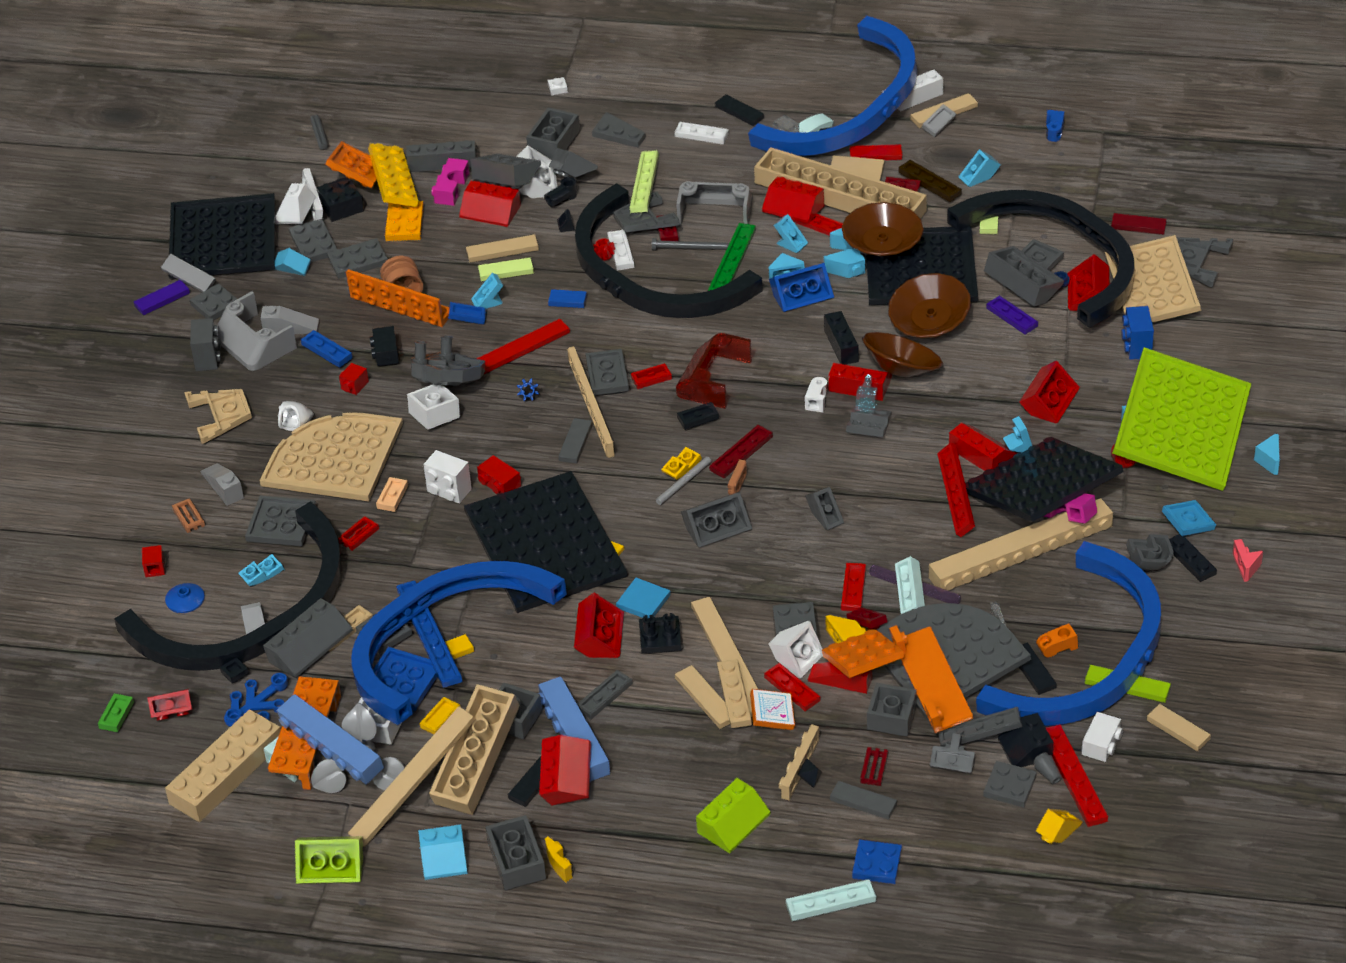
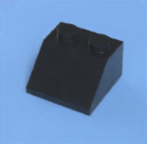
M1038 713L1021 717L1022 727L1003 732L998 737V741L1011 765L1018 767L1033 765L1034 759L1042 753H1048V755L1053 757L1054 742Z

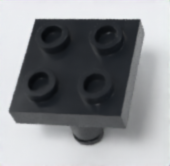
M666 613L663 617L650 615V618H648V615H645L642 619H639L641 654L682 651L679 616H675L673 613H670V616H668V613Z

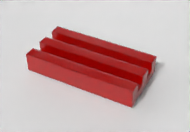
M664 363L631 373V379L634 381L636 388L641 389L671 380L672 374Z
M364 516L338 537V543H344L346 548L349 546V549L353 551L378 531L379 525Z

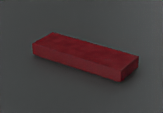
M1114 213L1111 227L1115 230L1164 235L1167 219Z

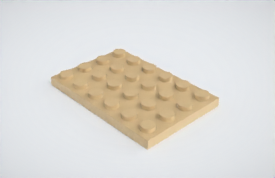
M1175 235L1130 246L1134 257V282L1128 299L1122 305L1124 315L1126 314V307L1148 306L1152 322H1157L1201 311ZM1105 252L1106 260L1114 279L1117 267L1111 256Z

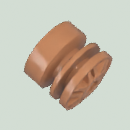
M395 256L388 259L382 265L380 276L383 281L420 293L423 291V283L414 260L410 257Z

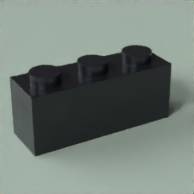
M842 311L824 314V332L839 363L847 365L859 362L858 343Z

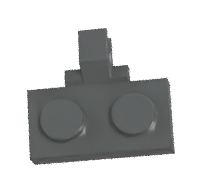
M952 733L951 744L946 743L945 747L933 745L930 767L972 774L975 752L964 751L965 746H960L961 734Z

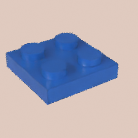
M859 840L852 879L895 884L902 845Z

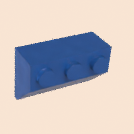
M825 263L769 279L774 298L783 312L834 298Z

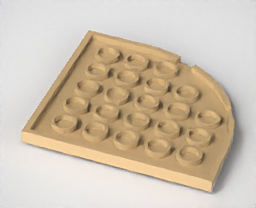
M342 413L343 416L331 417V415L312 420L293 430L290 437L286 440L283 439L278 444L263 472L260 486L369 501L402 427V418L366 413Z

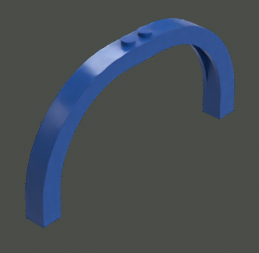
M866 16L857 25L860 39L884 46L892 51L901 62L899 72L889 87L858 116L829 129L814 132H787L758 123L748 132L751 146L763 151H768L771 147L797 156H807L838 150L872 133L905 101L916 83L917 63L914 48L909 38L892 24Z
M1084 541L1075 553L1076 568L1108 578L1132 595L1138 603L1144 618L1137 637L1117 667L1105 679L1088 689L1061 697L1036 698L1016 695L985 684L976 697L977 712L983 715H990L1018 707L1021 717L1038 713L1044 726H1051L1088 718L1117 702L1128 692L1138 676L1144 673L1145 665L1147 662H1151L1160 638V599L1154 584L1147 574L1125 556L1105 547Z
M487 561L453 567L420 581L375 614L365 624L356 638L352 649L351 661L356 687L361 698L374 712L396 725L401 724L413 714L410 698L398 693L380 681L374 674L372 665L382 643L397 629L431 604L447 596L467 590L509 588L532 594L554 605L567 595L565 580L549 571L529 564Z

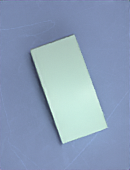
M817 114L796 125L795 129L799 132L819 131L822 128L832 127L833 120L824 114Z

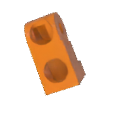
M1068 623L1041 635L1037 639L1036 644L1045 657H1052L1066 649L1071 651L1078 649V638Z

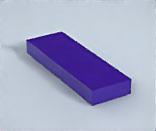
M178 280L134 301V306L142 315H145L190 294L189 288L181 280Z
M1000 295L986 304V309L1025 335L1038 327L1037 320Z

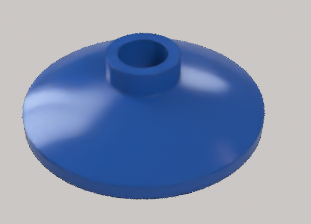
M193 583L176 585L166 594V606L176 613L192 612L204 602V591L200 586Z

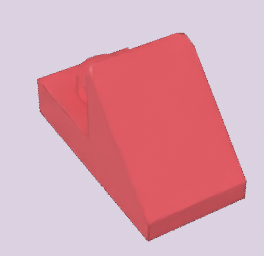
M1242 539L1234 540L1232 554L1244 582H1247L1261 566L1263 551L1249 553V549L1247 546H1244Z

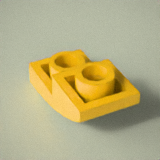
M685 447L677 458L672 456L661 470L677 480L696 466L702 457L697 452Z
M547 836L545 844L549 862L559 877L567 883L572 879V865L567 858L563 857L562 845Z

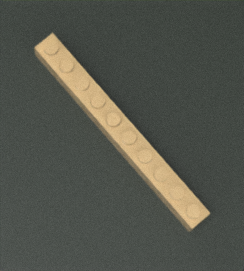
M1101 498L1097 499V513L1086 523L1068 521L1067 512H1063L1052 518L1050 517L929 564V579L940 593L951 590L1068 543L1112 527L1113 512Z

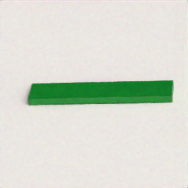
M738 224L708 291L719 288L734 280L754 236L756 225Z

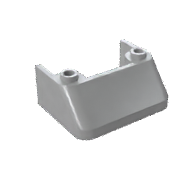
M686 181L680 185L676 203L677 217L679 218L680 225L682 224L685 203L743 206L744 224H748L752 193L749 187L742 183Z
M250 292L226 306L217 325V339H220L221 346L248 370L254 371L293 351L297 346L292 325L275 333L269 328H263L255 332L244 323L258 315L255 295L253 292Z

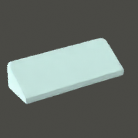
M910 556L895 563L901 614L925 606L919 561Z

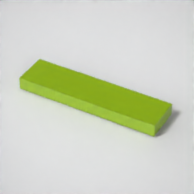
M1090 665L1085 678V684L1094 686L1105 679L1113 670ZM1138 676L1126 694L1166 703L1171 683Z

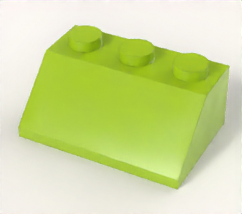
M736 778L696 816L697 833L728 853H731L770 815V810L753 787Z
M363 836L305 837L296 839V883L361 882Z

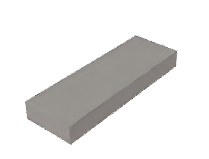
M172 254L168 256L161 266L162 271L201 292L211 288L216 281L211 275Z

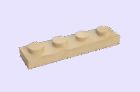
M737 659L717 662L718 674L731 728L751 725L750 712Z
M811 724L808 732H804L802 744L796 748L794 760L789 762L787 774L781 778L779 783L782 799L790 800L801 778L798 773L805 759L810 760L819 742V726Z

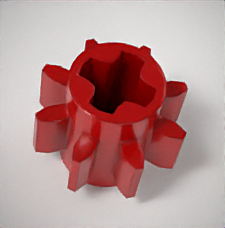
M602 238L594 244V251L602 260H608L615 254L614 242H610L609 239Z

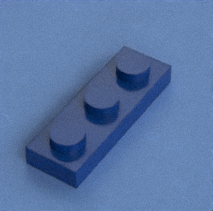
M315 330L301 339V344L339 368L352 359L350 351Z

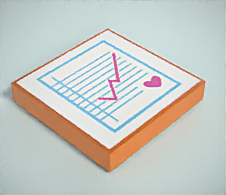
M751 689L750 699L754 726L794 729L795 720L791 693Z

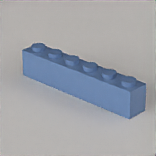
M560 676L538 684L541 705L545 706L547 718L552 719L555 732L560 733V735L591 741L589 782L609 775V760L562 677Z
M293 694L277 709L280 718L278 720L284 728L287 729L289 727L299 739L304 738L311 748L320 750L326 759L335 761L341 770L346 769L356 781L361 780L367 784L384 768L378 754L297 695Z

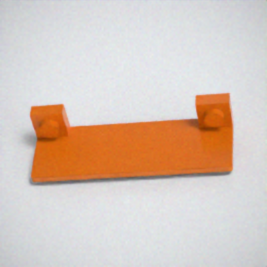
M349 269L346 271L351 298L443 327L448 321L449 307L441 305L439 298Z
M897 625L890 627L892 641L903 650L904 658H901L902 664L914 689L917 690V696L934 732L937 733L973 719V714L931 627H926L905 635L904 631L900 633Z
M300 676L293 694L327 718L330 711H337L341 699L339 680ZM282 726L268 771L298 775L303 789L311 790V776L315 769L314 758L317 748H311L304 738L299 739L289 727L286 729Z

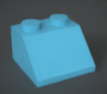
M461 825L418 830L425 880L467 874Z

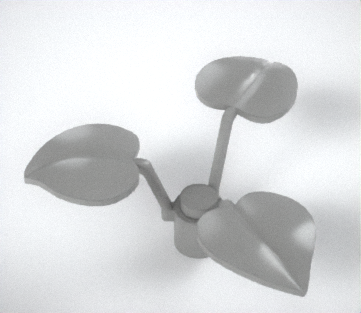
M357 703L344 717L342 729L354 738L359 739L369 749L375 751V744L371 740L377 731L376 722L369 710L361 703ZM395 757L383 758L381 761L384 768L372 779L374 784L382 790H386L405 768L403 763ZM332 759L321 761L315 767L311 776L312 786L326 793L339 792L344 788L347 781L345 773L342 772Z

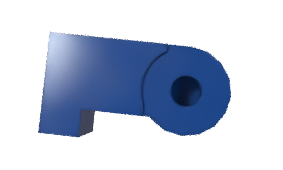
M1047 110V140L1056 142L1061 139L1065 111Z

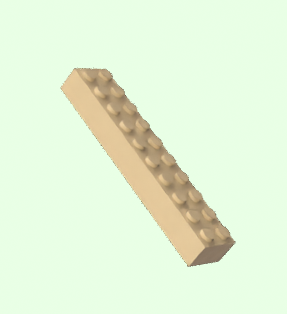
M771 147L754 167L756 184L769 187L778 176L824 188V205L849 213L866 204L879 202L900 204L913 210L920 219L926 212L927 195Z

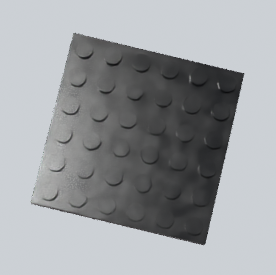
M275 193L171 202L169 255L172 254L209 275L275 270ZM168 274V275H169V279H174V278H175V277L171 276L170 274Z
M971 226L960 231L953 227L923 228L924 231L920 241L907 251L888 256L866 254L869 305L889 304L895 290L907 280L922 274L932 273L955 277L966 286L971 295L970 302H978Z
M1048 437L1041 443L1030 446L1028 450L1015 454L1013 458L1000 462L996 468L985 470L983 474L970 478L965 485L967 494L1033 522L1118 476L1124 470L1121 464L1054 437Z

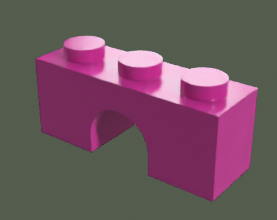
M449 158L447 163L443 165L442 173L438 175L437 183L432 187L431 191L435 203L455 205L459 197L458 184H465L470 175L468 160Z
M1083 494L1043 517L1052 518L1057 513L1067 512L1068 521L1086 523L1097 513L1095 495Z

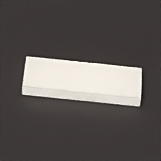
M679 122L675 131V137L724 144L729 134L728 129Z
M624 230L607 232L609 241L614 242L615 246L613 258L616 269L634 268V261Z

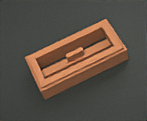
M739 459L728 483L729 495L739 492L747 476V463L745 460Z
M190 498L172 505L174 513L187 533L191 532L190 529L192 528L197 530L199 525L201 527L205 526L204 520ZM184 505H188L197 521L194 522ZM179 507L181 508V510H182L183 513L185 514V516H186V518L188 519V521L190 522V524H188L187 521L185 520L184 516L182 515V513H181L180 510H179Z

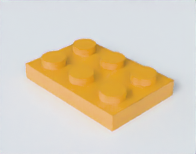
M418 201L417 207L388 203L385 230L386 241L421 240L423 201Z

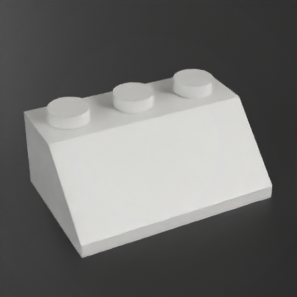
M935 70L917 76L911 93L897 109L902 111L942 95L943 78Z
M527 145L516 157L540 160L541 165L529 184H524L518 189L520 193L530 198H541L557 187L556 174L553 173L554 169L548 167L551 159Z

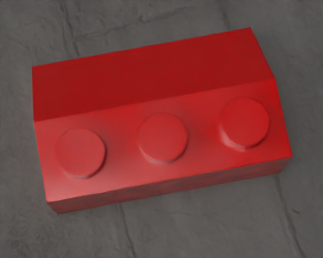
M777 176L768 187L762 212L780 217L788 214L792 220L809 224L824 207V188Z
M471 180L464 190L459 217L508 227L521 206L519 189Z
M1095 254L1068 272L1070 278L1068 284V309L1077 311L1078 304L1100 293L1110 284L1109 265Z
M1056 360L1041 367L1019 403L1031 416L1056 424L1080 387Z
M833 363L828 375L829 391L883 401L892 379V374Z
M960 423L949 432V443L951 442L956 445L958 455L984 471L996 468L1000 462L1007 461L1017 454L974 426Z
M595 592L578 604L574 648L589 658H618L621 649L624 611Z
M564 735L542 739L539 795L551 806L589 798L591 741Z

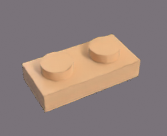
M389 477L376 502L377 509L395 512L408 487V481Z

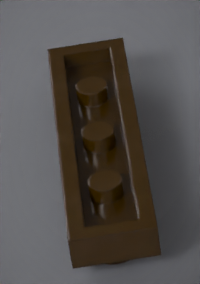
M911 159L898 167V173L908 179L920 180L922 187L948 202L953 201L962 194L961 188Z

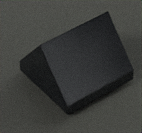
M566 209L557 219L560 232L575 231L570 210Z

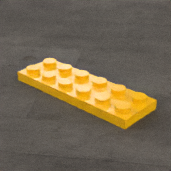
M370 143L368 151L383 202L417 207L418 198L403 148Z

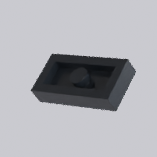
M709 402L678 412L677 419L684 430L719 419V413L713 403Z

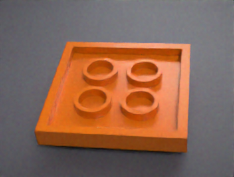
M342 141L326 161L325 165L329 166L331 170L339 171L345 174L347 178L354 179L365 187L372 188L377 181L370 155Z
M876 629L868 630L859 636L849 637L846 641L830 644L827 648L822 649L823 657L849 678L904 658L903 650Z

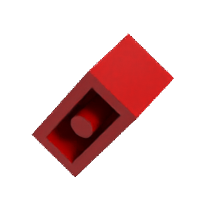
M494 455L477 466L479 482L488 486L496 494L521 487L520 472Z

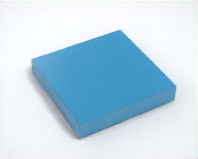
M1196 500L1166 505L1162 508L1163 514L1181 536L1215 530L1216 524Z
M635 578L617 601L616 607L642 618L645 615H648V618H650V615L655 616L669 598L670 590Z

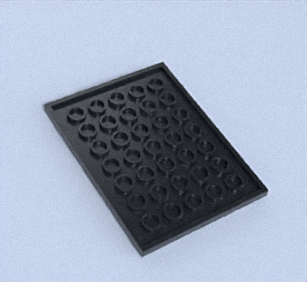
M572 471L464 505V511L490 561L529 564L563 578L567 593L563 598L627 577L625 566ZM504 588L516 613L548 603L532 594Z

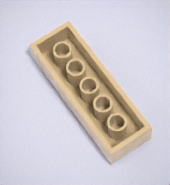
M476 685L465 710L476 720L447 752L429 793L434 804L473 815L520 705L514 694Z
M249 709L165 787L169 804L196 821L201 822L266 760L263 748L279 736L280 726Z

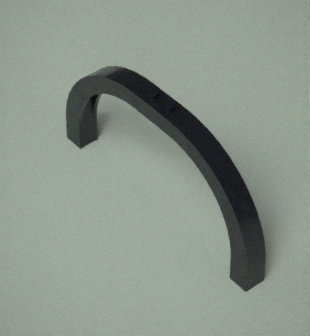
M617 183L590 201L583 209L576 223V253L584 272L602 289L607 290L614 297L640 311L671 318L704 317L731 310L763 291L762 277L750 269L733 281L713 290L694 294H669L642 287L609 266L594 251L592 239L600 225L612 216L614 211L629 204L628 190Z
M1002 190L969 198L947 209V223L957 231L997 215L1012 213L1037 214L1060 220L1072 226L1103 248L1113 259L1117 267V273L1113 281L1103 291L1078 304L1077 319L1089 328L1118 311L1131 293L1134 282V257L1129 244L1118 231L1078 203L1046 192Z
M312 501L295 510L297 523L315 541L322 554L319 575L310 591L297 604L242 637L209 645H192L176 642L151 630L132 609L114 618L117 631L137 652L146 658L176 669L192 671L217 670L236 657L242 663L252 660L265 653L264 644L320 598L328 603L332 600L338 588L342 570L340 549L334 528L327 517Z

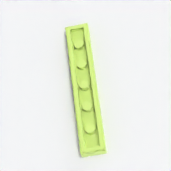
M658 151L641 152L630 204L631 213L648 212L659 158Z

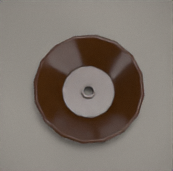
M888 202L869 203L856 208L846 216L841 227L844 239L852 248L864 254L876 256L897 255L911 249L920 241L924 231L921 219L913 210L900 204Z
M940 273L922 274L907 280L895 290L889 301L888 316L894 327L905 335L917 338L938 337L954 330L965 320L970 310L971 295L966 286L953 276Z
M882 332L866 333L862 337L864 345L877 364L883 370L896 376L914 377L938 370L943 365L940 356L931 349L905 337Z

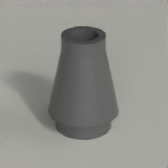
M1042 753L1034 759L1035 769L1047 778L1052 785L1062 779L1052 755Z

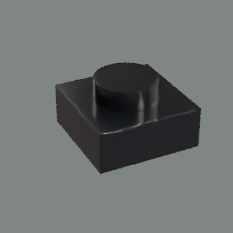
M237 657L220 667L221 673L232 684L249 674L248 668Z

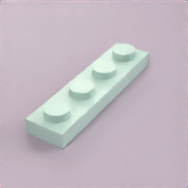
M865 880L786 899V906L791 920L795 921L875 902L876 895L870 880Z

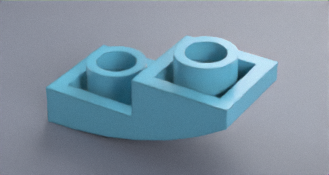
M271 554L258 565L253 561L238 574L249 586L274 577L283 571L284 567Z

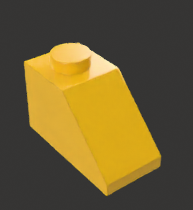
M832 615L825 616L826 631L835 643L846 641L849 637L859 636L866 632L865 628H861L855 620Z
M1047 809L1036 831L1042 835L1041 839L1047 843H1062L1081 826L1083 821L1066 810Z

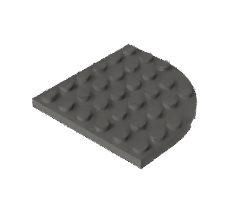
M941 603L922 606L907 611L876 629L892 641L890 627L897 625L900 633L904 631L905 635L931 627L964 698L982 689L985 684L988 685L1031 660L1029 652L999 619L986 611L968 605ZM901 659L884 665L900 687L914 689ZM917 696L916 707H917V708L919 709V711L923 714V716L928 720V717H927V715H926V713H925V711H924V709H923V707H922V704H921V702H920V700H919V698H918V696Z

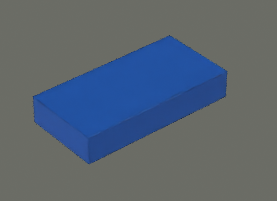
M551 289L548 304L549 306L584 308L587 292Z
M450 302L448 319L484 324L486 308Z

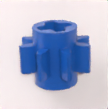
M533 378L529 382L522 379L523 385H517L518 388H521L517 395L522 394L524 401L527 397L534 400L533 394H539L535 390V387L539 384L534 385L532 383ZM531 385L530 389H532L533 392H529L528 394H526V390L523 389V387Z

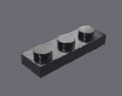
M1178 534L1169 539L1174 556L1199 582L1217 574V569L1184 536Z

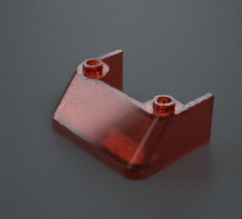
M725 333L713 336L696 350L676 385V395L681 399L702 404L712 402L715 407L726 409V385L710 381L711 373L708 369L716 356L751 363V339Z

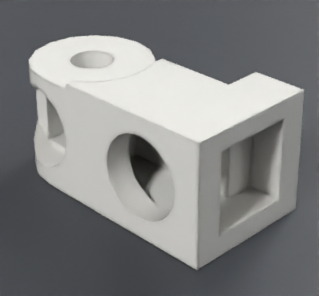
M815 377L812 379L805 395V410L824 412L825 397L827 396V380L825 378Z

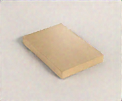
M833 156L831 166L881 181L884 160Z

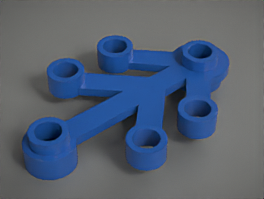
M284 673L274 674L271 677L272 684L256 697L255 692L258 690L256 680L246 681V704L239 709V704L243 702L242 693L239 691L232 692L230 694L231 709L227 710L224 716L225 724L231 727L249 709H273L277 713L279 707L276 706L283 705L284 701L282 699L274 701L264 700L274 692L286 689L288 686L287 676ZM261 711L257 713L262 717H266V719L270 721V716L267 711Z

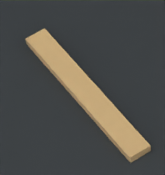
M569 347L567 349L569 364L605 454L608 458L614 457L613 441L575 347Z
M710 596L691 602V607L718 660L722 662L737 659L750 717H752L750 692L751 689L758 688Z
M459 706L348 834L350 836H363V847H365L476 719Z

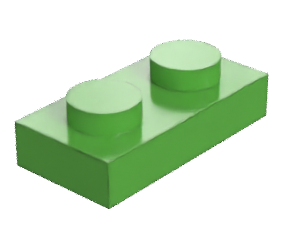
M113 694L98 722L99 729L118 732L134 703L133 697Z

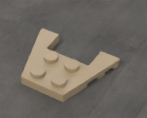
M242 389L219 390L218 393L201 391L200 394H192L191 391L184 392L189 408L208 403L215 423L197 428L202 444L252 418Z

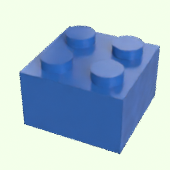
M1126 307V314L1122 316V323L1125 328L1121 329L1122 340H1125L1124 351L1128 352L1129 360L1140 359L1144 347L1151 350L1153 347L1154 329L1149 307Z

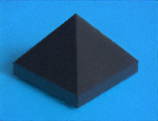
M805 759L798 775L813 788L822 771L810 760Z

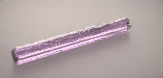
M875 564L870 567L869 575L897 585L895 571ZM922 581L924 595L946 603H960L961 596L959 594Z

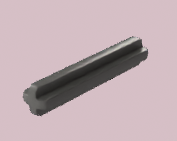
M317 114L315 116L312 115L310 117L319 149H327L328 143L320 117Z

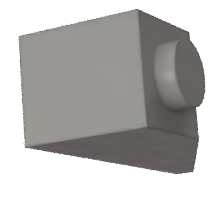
M263 306L261 313L262 329L269 328L277 333L292 325L294 334H309L313 330L318 332V318L282 306Z
M218 463L201 470V474L227 506L244 498L241 482L231 470Z

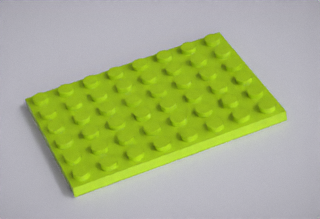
M1144 347L1112 454L1223 491L1226 486L1251 383Z

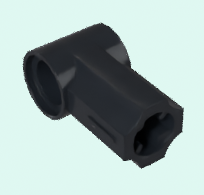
M563 178L560 181L561 185L544 195V199L550 207L557 205L563 200H572L577 197L576 180L574 178Z

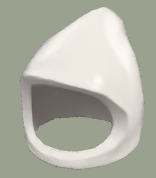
M284 401L279 406L278 426L280 429L293 431L308 423L314 413L301 403Z

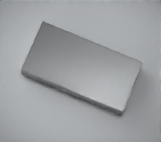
M943 104L922 124V128L936 137L956 117V113Z

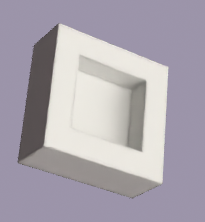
M564 78L548 80L551 95L568 93Z

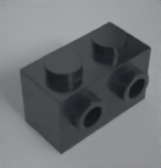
M394 326L372 329L373 336H370V344L374 348L371 349L372 359H376L377 366L398 364Z

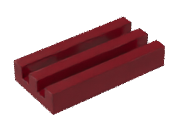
M867 747L860 783L881 786L888 749H884L883 752L880 751V748L872 750V747ZM874 756L869 779H866L870 758ZM882 757L878 778L874 780L878 758Z

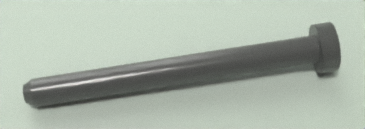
M652 238V250H657V248L727 250L729 243L657 241V238Z

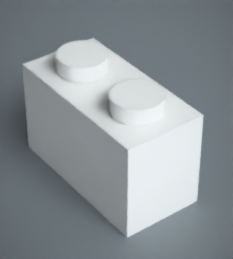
M1097 712L1083 739L1082 755L1106 762L1109 754L1113 755L1115 751L1116 740H1120L1123 728H1120L1121 719Z

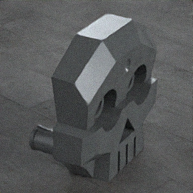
M444 335L441 336V352L426 354L427 342L415 341V357H411L412 377L423 383L431 382L434 385L458 386L480 379L485 372L486 361L453 353V337Z

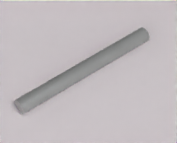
M705 457L656 499V503L658 505L663 504L709 465L711 459Z

